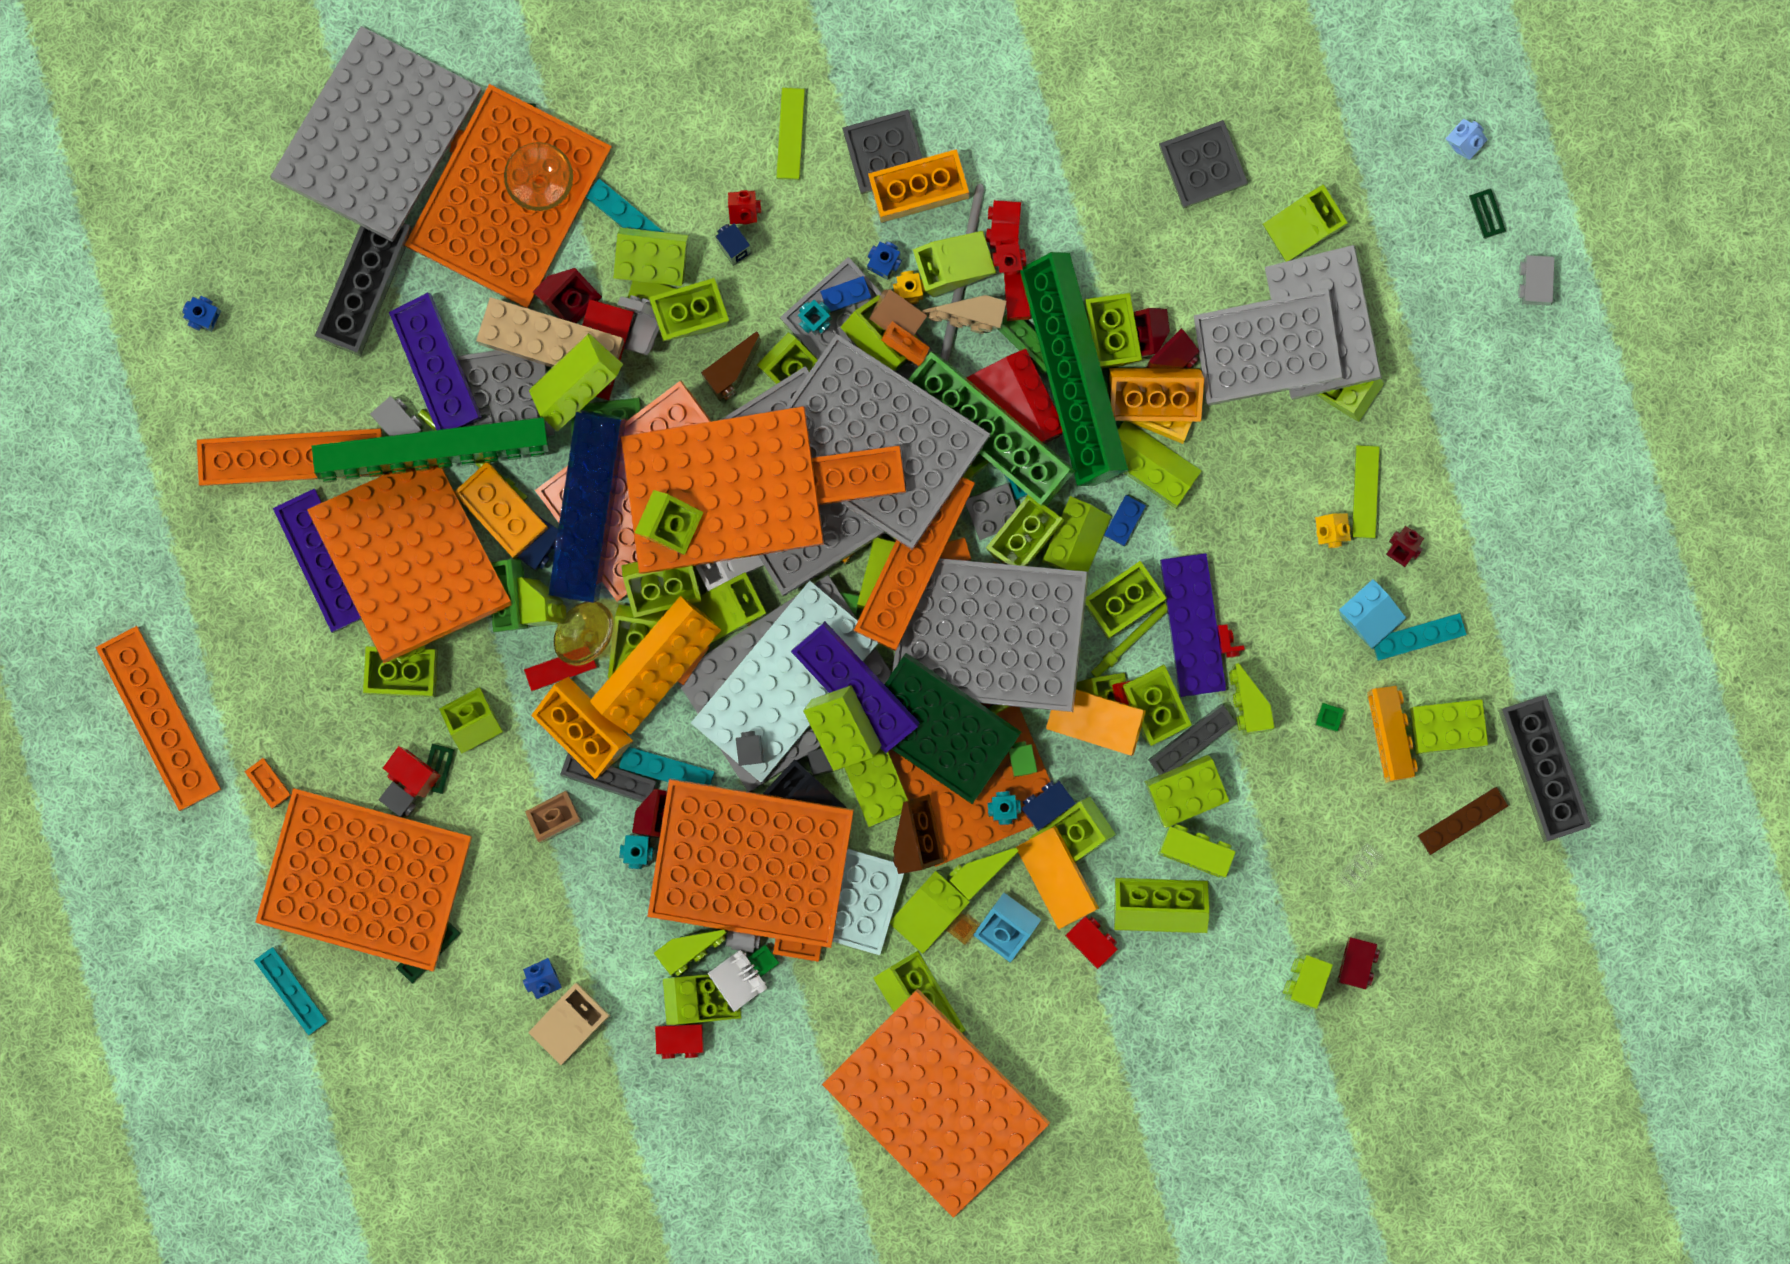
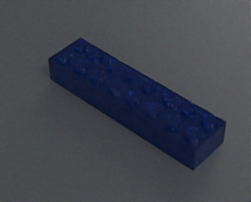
M583 410L577 411L575 414L548 595L591 603L599 600L622 452L621 437L624 436L627 418Z

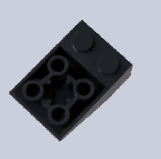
M795 759L763 793L764 795L847 808Z

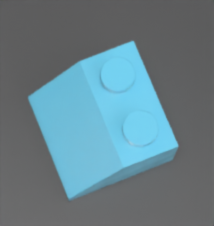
M1374 579L1339 609L1340 617L1371 649L1378 645L1406 619L1395 602Z
M1003 893L973 936L1011 962L1041 919Z

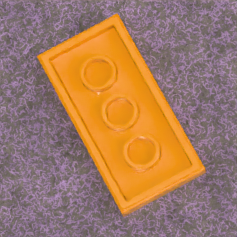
M489 463L483 464L454 491L459 500L514 559L548 529L545 523Z
M1076 689L1074 711L1051 710L1046 729L1133 756L1146 710Z
M1056 826L1016 846L1058 929L1099 909Z

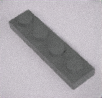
M1220 704L1150 757L1148 761L1158 775L1180 767L1234 726L1236 722L1226 708Z
M569 753L566 756L560 773L562 777L641 803L654 790L656 781L611 766L600 777L594 779Z

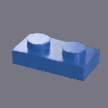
M864 276L820 291L824 304L831 310L830 313L871 299Z
M1125 495L1104 536L1125 546L1146 505Z

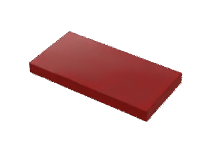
M589 299L582 326L623 338L624 344L619 357L621 362L634 312ZM616 378L611 382V385H607L595 397L610 401Z

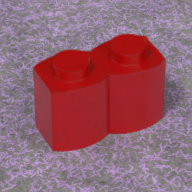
M994 200L993 206H989L988 220H992L991 229L987 228L986 241L990 242L991 249H996V241L1019 237L1021 202Z

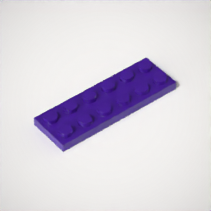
M427 292L390 311L389 315L436 430L465 427L481 419L482 417L432 294Z
M314 488L274 507L273 510L331 633H334L361 620L308 514L307 509L322 503Z
M1207 554L1161 559L1160 565L1164 593L1167 598V614L1179 697L1226 691Z
M826 621L791 650V653L829 693L850 685L852 686L882 745L880 748L885 754L919 726L920 723Z

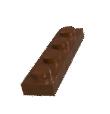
M1494 787L1417 835L1428 854L1431 855L1507 808L1508 804L1497 787Z

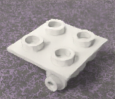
M741 950L708 973L734 1012L767 989L766 982H763L758 975L759 971H755L753 968L754 964H750L746 957L747 954Z

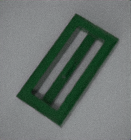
M1491 188L1469 195L1483 239L1505 233L1506 229ZM1485 195H1488L1499 229L1495 230L1484 199ZM1476 198L1480 200L1490 232L1486 230Z
M432 743L427 765L432 766L436 749L440 750L435 768L437 773L440 771L444 753L448 752L440 786L435 788V783L430 790L443 794L455 749Z

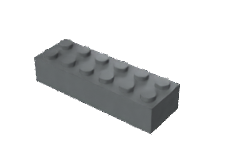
M404 223L393 242L362 226L359 227L316 331L315 337L319 341L361 357L406 249L405 244L412 232L410 225Z
M1546 694L1499 710L1498 712L1543 843L1590 828L1591 824Z

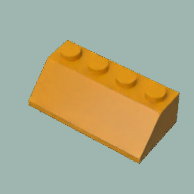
M957 149L868 174L881 223L969 199V190Z
M1109 368L1108 396L1115 421L1201 422L1204 376L1200 369Z
M567 677L553 685L531 716L594 779H597L623 755L633 740L620 727L601 715L590 702L591 698L572 679Z
M1397 686L1371 689L1367 692L1385 783L1415 777L1414 772H1418L1415 758L1411 759L1410 750L1413 749L1411 736L1406 734L1405 727H1408L1407 715L1402 713L1400 704H1404L1402 691H1398Z

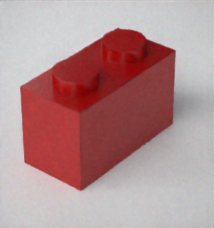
M401 746L396 748L382 768L388 772L387 777L396 784L402 783L405 786L404 791L414 798L416 796L425 798L441 776L416 755Z
M1084 916L1065 937L1098 969L1118 950L1115 947L1117 942L1108 933L1105 936L1099 930L1101 925L1092 916L1089 919Z
M703 1024L655 1026L656 1054H661L662 1059L676 1058L675 1054L685 1053V1058H697L699 1053L704 1052Z

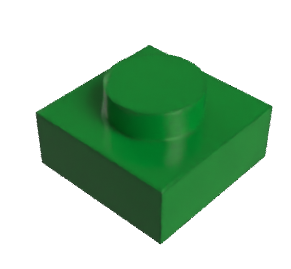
M1322 703L1315 726L1338 732L1344 710Z
M766 945L748 957L750 964H754L753 968L759 971L760 977L779 964Z

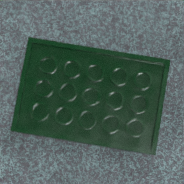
M905 653L884 685L920 724L896 744L892 750L973 804L1022 732Z

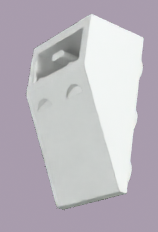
M757 555L696 565V568L709 592L726 581L744 572L748 574L764 566V564Z

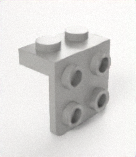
M632 295L630 299L620 297L617 305L635 313L624 349L647 355L653 348L654 340L659 331L650 301Z

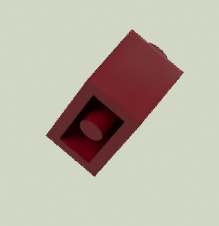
M1348 937L1337 983L1366 990L1367 985L1371 986L1374 973L1371 972L1372 964L1377 963L1380 950L1376 949L1377 944Z

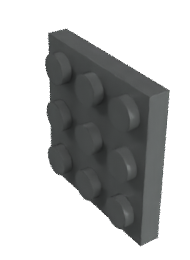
M908 109L842 127L860 194L872 192L869 173L922 159Z
M1224 120L1159 143V148L1183 209L1248 184Z

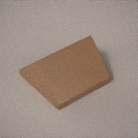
M886 289L881 293L869 319L884 330L893 321L914 336L927 315L892 290Z
M567 791L525 811L539 843H543L582 823Z

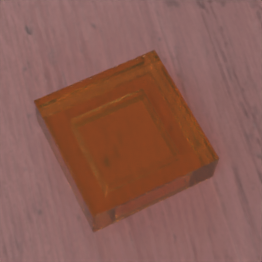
M960 913L947 929V932L965 945L979 926Z

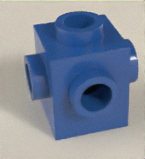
M888 241L885 244L879 242L877 247L873 245L867 257L870 259L867 270L888 280L892 271L897 272L902 262L899 259L900 251L897 250L898 247ZM882 257H888L889 259H888V260H882L881 258H882Z
M200 296L199 299L192 297L191 301H187L182 313L184 314L183 318L188 321L187 326L198 331L204 328L212 332L221 310L212 305L213 301Z
M549 958L523 969L526 979L523 980L524 986L528 993L533 992L536 999L562 988Z

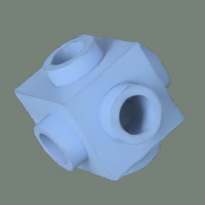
M1463 119L1446 137V141L1457 154L1470 160L1485 144L1487 138L1482 133L1484 129L1480 124L1475 121L1471 123Z

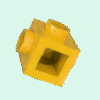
M914 271L901 272V276L896 277L897 283L893 284L894 292L912 305L919 303V300H923V293L926 292L919 273L914 274ZM913 283L914 288L908 290L906 289L905 285Z
M1348 513L1315 517L1319 545H1328V548L1342 547L1343 542L1351 541Z

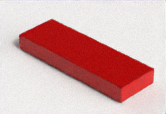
M1020 270L1019 273L1014 275H1005L1004 272L1007 321L1029 320L1030 307Z
M587 646L524 669L530 689L533 692L555 684L567 677L571 678L596 669L597 666L591 649Z

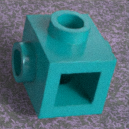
M815 300L811 303L808 301L799 309L798 317L801 321L799 325L807 334L810 332L814 335L819 332L823 334L831 326L829 323L832 320L829 315L831 310L823 302L818 304ZM813 316L820 317V320L816 323L811 321Z
M1010 791L996 792V797L991 798L992 802L987 803L988 816H993V821H998L999 825L1013 824L1012 820H1016L1017 814H1021L1020 800H1016L1015 795H1010ZM1001 804H1008L1009 810L1002 812L1000 810Z
M625 835V845H620L619 858L623 859L624 864H628L629 869H642V865H648V860L652 861L653 847H649L650 837ZM638 848L640 850V854L637 857H634L633 850Z

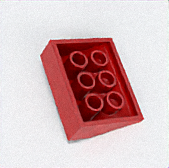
M1026 348L966 377L1044 444L1063 434L1058 413Z

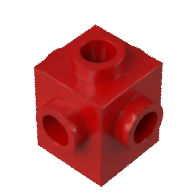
M755 191L728 192L730 224L747 225L757 223V214L761 213V200H756Z
M1019 238L996 241V253H993L994 267L999 266L1000 273L1005 272V275H1014L1019 273V270H1023V263L1027 262L1025 249L1020 248Z

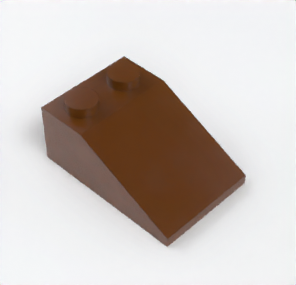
M757 331L701 372L703 380L719 401L722 399L727 401L737 393L735 390L743 380L761 344L760 335Z
M929 794L903 802L893 850L894 865L897 868L898 874L924 870L944 862Z

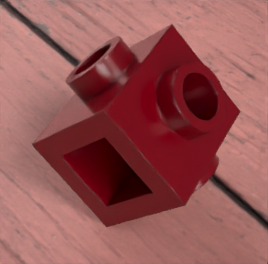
M1405 525L1400 533L1395 531L1390 538L1389 543L1392 545L1386 555L1403 567H1406L1411 558L1416 560L1423 550L1420 545L1424 538L1415 530Z

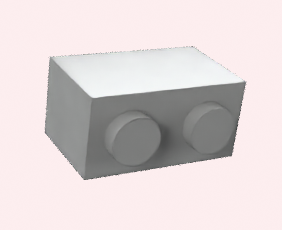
M1527 255L1524 258V262H1520L1519 275H1523V284H1519L1518 298H1522V304L1550 306L1553 302L1554 257Z
M391 396L388 397L370 413L389 436L423 432L420 429L423 424L414 415L411 417L405 412L407 407L399 398L394 400Z

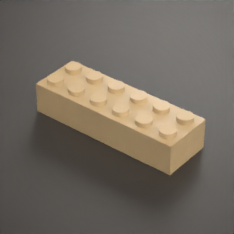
M492 297L489 299L476 340L478 345L549 367H553L588 333L618 360L624 344V340L621 337Z

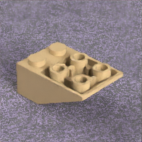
M983 295L925 309L922 312L929 315L928 319L932 321L942 322L943 319L950 321L949 325L963 328L964 325L971 327L972 332L984 334V331L992 332L993 329L1001 328L1006 301Z
M575 983L528 1033L562 1065L611 1015L579 983Z

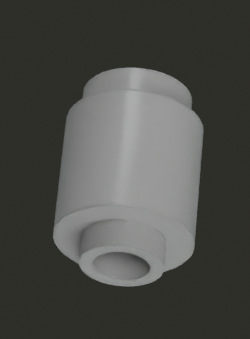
M728 931L726 946L731 947L732 950L753 953L754 948L759 949L761 936Z

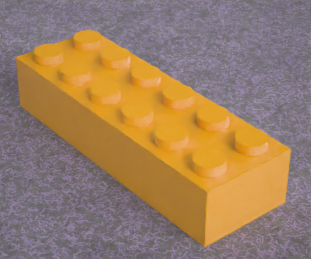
M680 596L592 697L590 702L601 715L631 735L720 633L721 629L710 617Z

